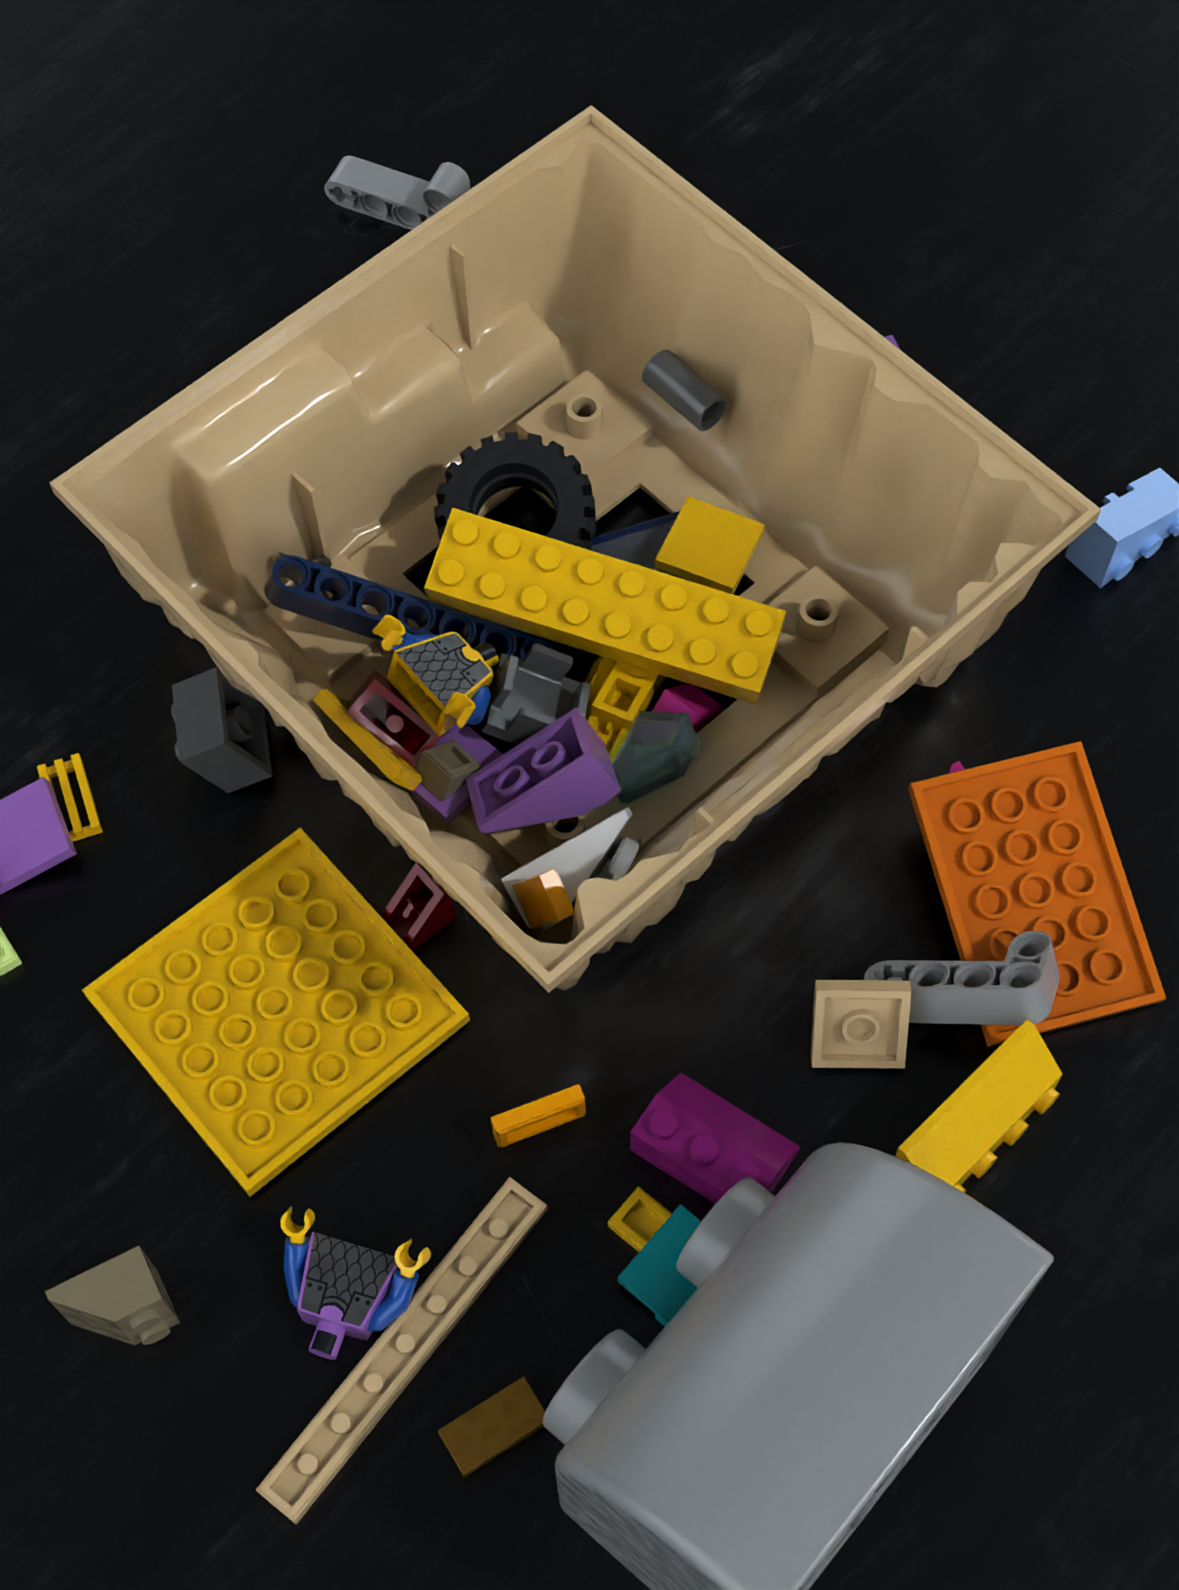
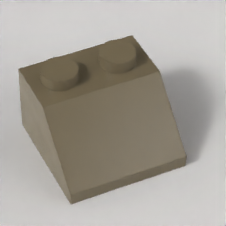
M140 1246L130 1249L45 1291L51 1304L71 1325L132 1345H137L141 1342L144 1345L155 1343L165 1338L170 1333L171 1327L180 1323L157 1269Z

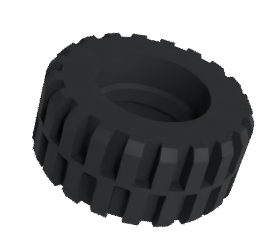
M505 432V440L494 442L491 435L481 439L482 447L476 451L471 446H468L460 453L462 462L459 465L451 462L444 472L447 481L446 483H439L436 492L438 505L434 507L435 522L440 541L452 507L478 515L483 504L495 493L511 487H527L543 493L554 505L556 511L555 523L545 535L546 537L592 551L591 542L596 536V511L592 485L588 475L582 474L579 461L573 455L566 457L564 455V447L555 441H551L548 446H545L540 435L529 433L527 440L518 439L517 432Z

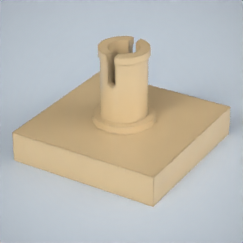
M815 980L810 1056L812 1068L905 1069L912 992L910 981Z

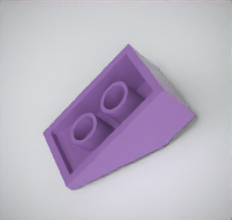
M577 707L466 778L477 827L482 834L582 816L596 807L605 805L613 796L621 792L605 743Z

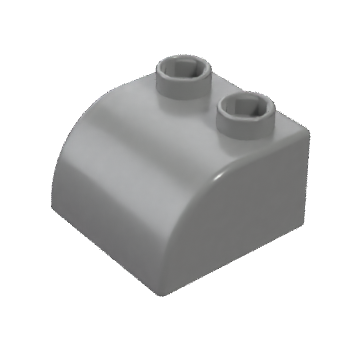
M841 1142L823 1145L806 1159L776 1196L751 1177L741 1179L712 1207L679 1254L676 1268L680 1274L697 1287V1290L653 1342L645 1349L627 1332L615 1329L597 1343L580 1361L547 1407L542 1423L550 1433L565 1445L558 1453L555 1461V1474L561 1508L650 1590H809L989 1357L1053 1263V1255L1004 1218L944 1180L896 1156L862 1145Z

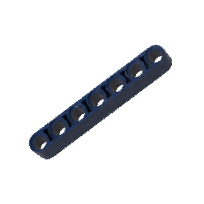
M286 555L277 559L272 566L264 587L266 598L278 608L378 641H382L383 638L374 634L372 630L385 615H391L397 618L404 625L406 632L410 634L439 636L445 634V632L452 631L458 633L471 648L484 642L490 643L499 652V655L501 653L511 654L519 657V659H523L534 644L555 650L544 639L298 556ZM279 578H289L296 586H286L282 584ZM321 591H328L334 594L337 601L326 599L321 594ZM362 605L374 607L378 611V615L366 612ZM404 618L412 619L418 624L419 628L416 629L408 626Z

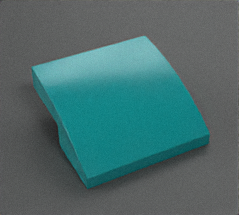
M681 1204L618 1276V1283L653 1311L655 1319L663 1326L669 1323L697 1290V1287L680 1274L676 1268L679 1254L701 1222Z

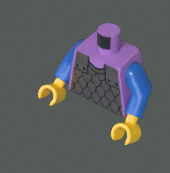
M291 1206L283 1214L280 1221L283 1232L288 1236L285 1239L283 1269L289 1299L297 1307V1312L302 1321L317 1326L308 1351L326 1359L336 1360L344 1335L367 1341L373 1331H382L408 1309L419 1278L416 1270L429 1261L431 1252L426 1247L420 1252L418 1261L412 1260L408 1254L412 1239L400 1245L395 1252V1256L316 1232H312L309 1239L305 1234L314 1224V1212L308 1208L304 1215L305 1225L298 1226L291 1219Z

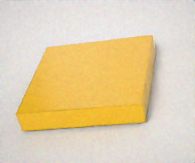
M688 496L655 558V568L707 587L734 594L764 534L765 524Z

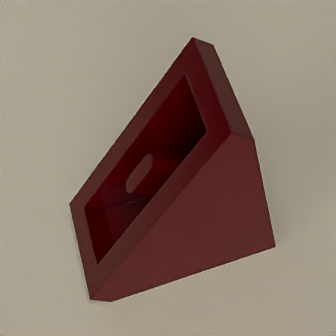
M417 862L380 915L412 951L455 919L451 897L442 886L433 882L432 875Z

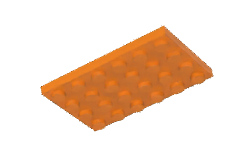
M1081 741L910 783L908 791L961 961H1004L1011 941L1019 934L1027 931H1042L1050 936L1060 973V981L1048 1017L1034 1024L1039 1033L1166 1000ZM981 1024L987 1047L1002 1044L1021 1025Z

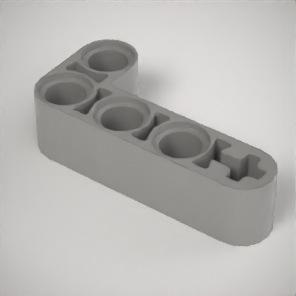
M344 156L326 182L324 190L328 198L339 206L413 230L469 191L470 180L467 173L460 166L450 162L442 163L429 182L354 156Z
M1027 931L1019 934L1011 941L1004 961L887 960L869 967L864 974V980L910 981L912 992L909 1023L1022 1025L1027 1019L1036 1024L1048 1017L1059 985L1060 973L1050 936L1042 931Z

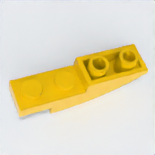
M619 661L610 672L592 703L591 715L587 720L605 743L613 769L616 767L642 715H647L666 679V676Z

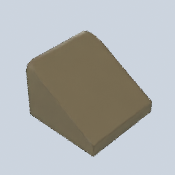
M451 740L422 751L415 770L422 776L423 780L421 783L438 800L443 801L467 783L466 778L480 770L482 766L455 740Z

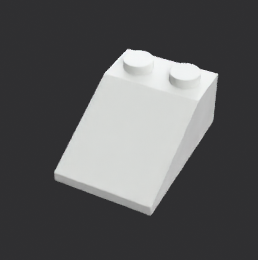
M629 807L501 878L528 929L530 925L512 885L526 878L554 869L557 871L572 903L576 898L578 887L584 880L590 878L633 815ZM558 922L546 924L541 927L543 930H545Z

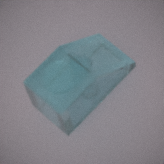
M641 711L612 763L621 792L617 794L620 803H630L685 775L692 759L697 756L700 747L699 736L697 732H694L688 713Z

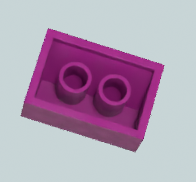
M682 1073L655 1095L630 1132V1150L714 1204L731 1187L745 1177L753 1178L772 1193L800 1150L799 1145Z

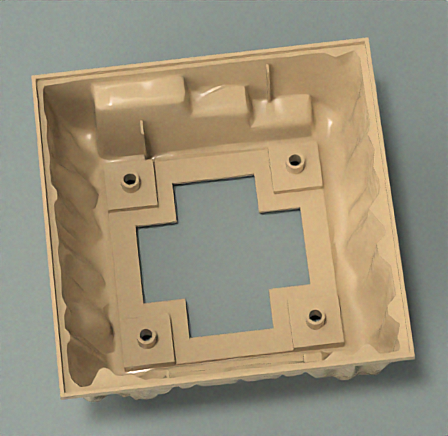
M592 105L50 482L53 493L105 545L121 575L140 594L142 599L161 606L170 624L181 629L191 639L194 638L202 643L231 686L261 702L268 709L275 725L285 726L293 734L298 747L307 754L321 778L338 780L343 794L366 811L372 819L374 826L387 837L393 847L402 846L409 858L421 864L432 875L433 882L442 886L451 898L458 901L491 934L492 939L515 958L548 993L555 987L564 991L574 987L589 966L592 955L606 953L614 942L632 943L646 926L657 924L675 907L686 883L698 880L710 866L716 849L726 840L734 841L746 829L754 816L761 815L795 789L804 779L809 778L817 769L823 756H829L838 752L868 723L879 718L886 702H893L913 684L938 687L947 681L958 664L971 656L977 648L985 643L999 629L1007 613L1025 598L1042 567L1096 522L1101 511L1098 506ZM662 350H670L727 399L728 405L724 415L712 428L706 431L698 430L642 381L643 370L654 355ZM505 432H517L518 439L527 440L529 433L542 436L543 445L548 446L551 441H555L564 447V455L566 457L573 455L581 464L582 474L588 475L592 485L596 521L638 488H641L670 514L681 511L687 497L690 496L765 524L764 534L742 576L752 585L739 596L785 610L786 615L758 704L755 705L737 699L631 789L617 777L621 792L613 796L605 805L596 807L585 815L482 834L477 827L472 804L448 825L409 790L392 782L313 701V698L322 688L324 690L328 689L349 701L374 670L386 678L394 650L385 651L381 646V641L278 608L269 602L264 592L266 580L275 561L282 556L293 555L428 600V597L405 576L435 554L439 547L440 538L434 515V507L438 505L436 498L439 483H446L447 480L444 472L451 462L457 465L462 462L460 453L468 446H471L476 451L482 447L481 439L492 435L494 442L505 440ZM521 487L503 489L492 495L483 504L478 516H485ZM530 488L555 510L552 501L546 495ZM279 578L282 584L286 586H296L289 578ZM321 591V594L326 599L337 601L334 594L328 591ZM362 605L366 612L378 615V611L374 607ZM811 617H819L824 620L817 621L811 619ZM404 618L408 626L416 629L419 628L415 621ZM629 807L633 815L616 840L620 836L625 835L629 839L638 842L639 849L626 875L617 881L599 877L592 878L601 866V861L590 876L592 879L584 880L578 887L576 898L571 903L574 908L573 915L545 930L541 926L528 929L501 878ZM561 825H571L575 828L568 833L556 830Z

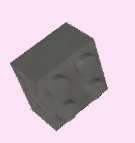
M217 667L172 685L173 704L171 712L176 724L177 742L175 743V752L179 762L227 793L272 777L265 710L261 702L231 686Z

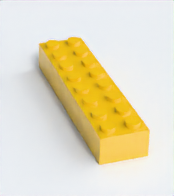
M453 507L424 586L428 600L755 705L758 704L786 615V611Z

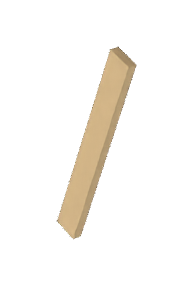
M511 1177L508 1178L413 1295L408 1309L387 1327L256 1488V1491L295 1525L300 1521L548 1210L547 1205Z

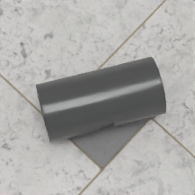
M666 349L658 352L650 359L643 370L642 381L698 430L706 431L712 428L724 415L728 405L727 399L670 350Z

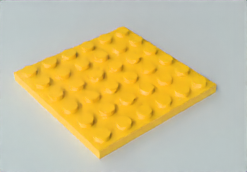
M301 828L297 829L82 989L84 995L249 1197L470 1021L469 1013Z

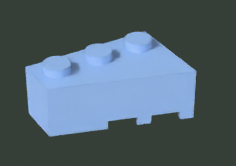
M1161 468L1128 484L1126 489L1129 492L1118 497L1112 492L1105 496L1103 502L1106 505L1100 507L1101 511L1098 520L1069 544L1065 557L1099 588L1103 587L1113 578L1118 581L1126 576L1132 569L1135 561L1142 556L1145 558L1151 557L1169 535H1179V484Z

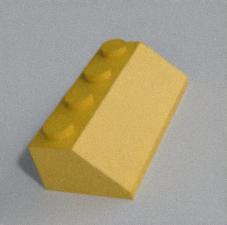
M1027 1019L898 1147L895 1156L931 1173L965 1193L966 1190L961 1186L972 1173L978 1179L983 1176L998 1158L993 1152L1003 1142L1009 1146L1013 1145L1029 1127L1024 1120L1034 1110L1042 1115L1060 1095L1055 1088L1063 1074L1036 1026Z

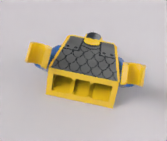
M385 615L372 632L383 638L381 646L385 651L394 650L386 677L438 736L444 734L455 724L459 728H463L465 724L477 725L481 723L491 700L489 687L494 676L491 668L496 666L499 660L495 648L487 642L471 648L458 633L452 631L439 636L410 634L406 632L404 625L397 618Z

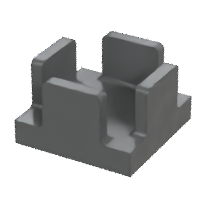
M534 644L523 659H519V657L511 654L501 653L498 657V664L494 666V676L490 685L491 700L484 715L481 732L519 745L576 707L585 717L591 684L583 681L580 683L564 677L572 667L573 658L545 646Z

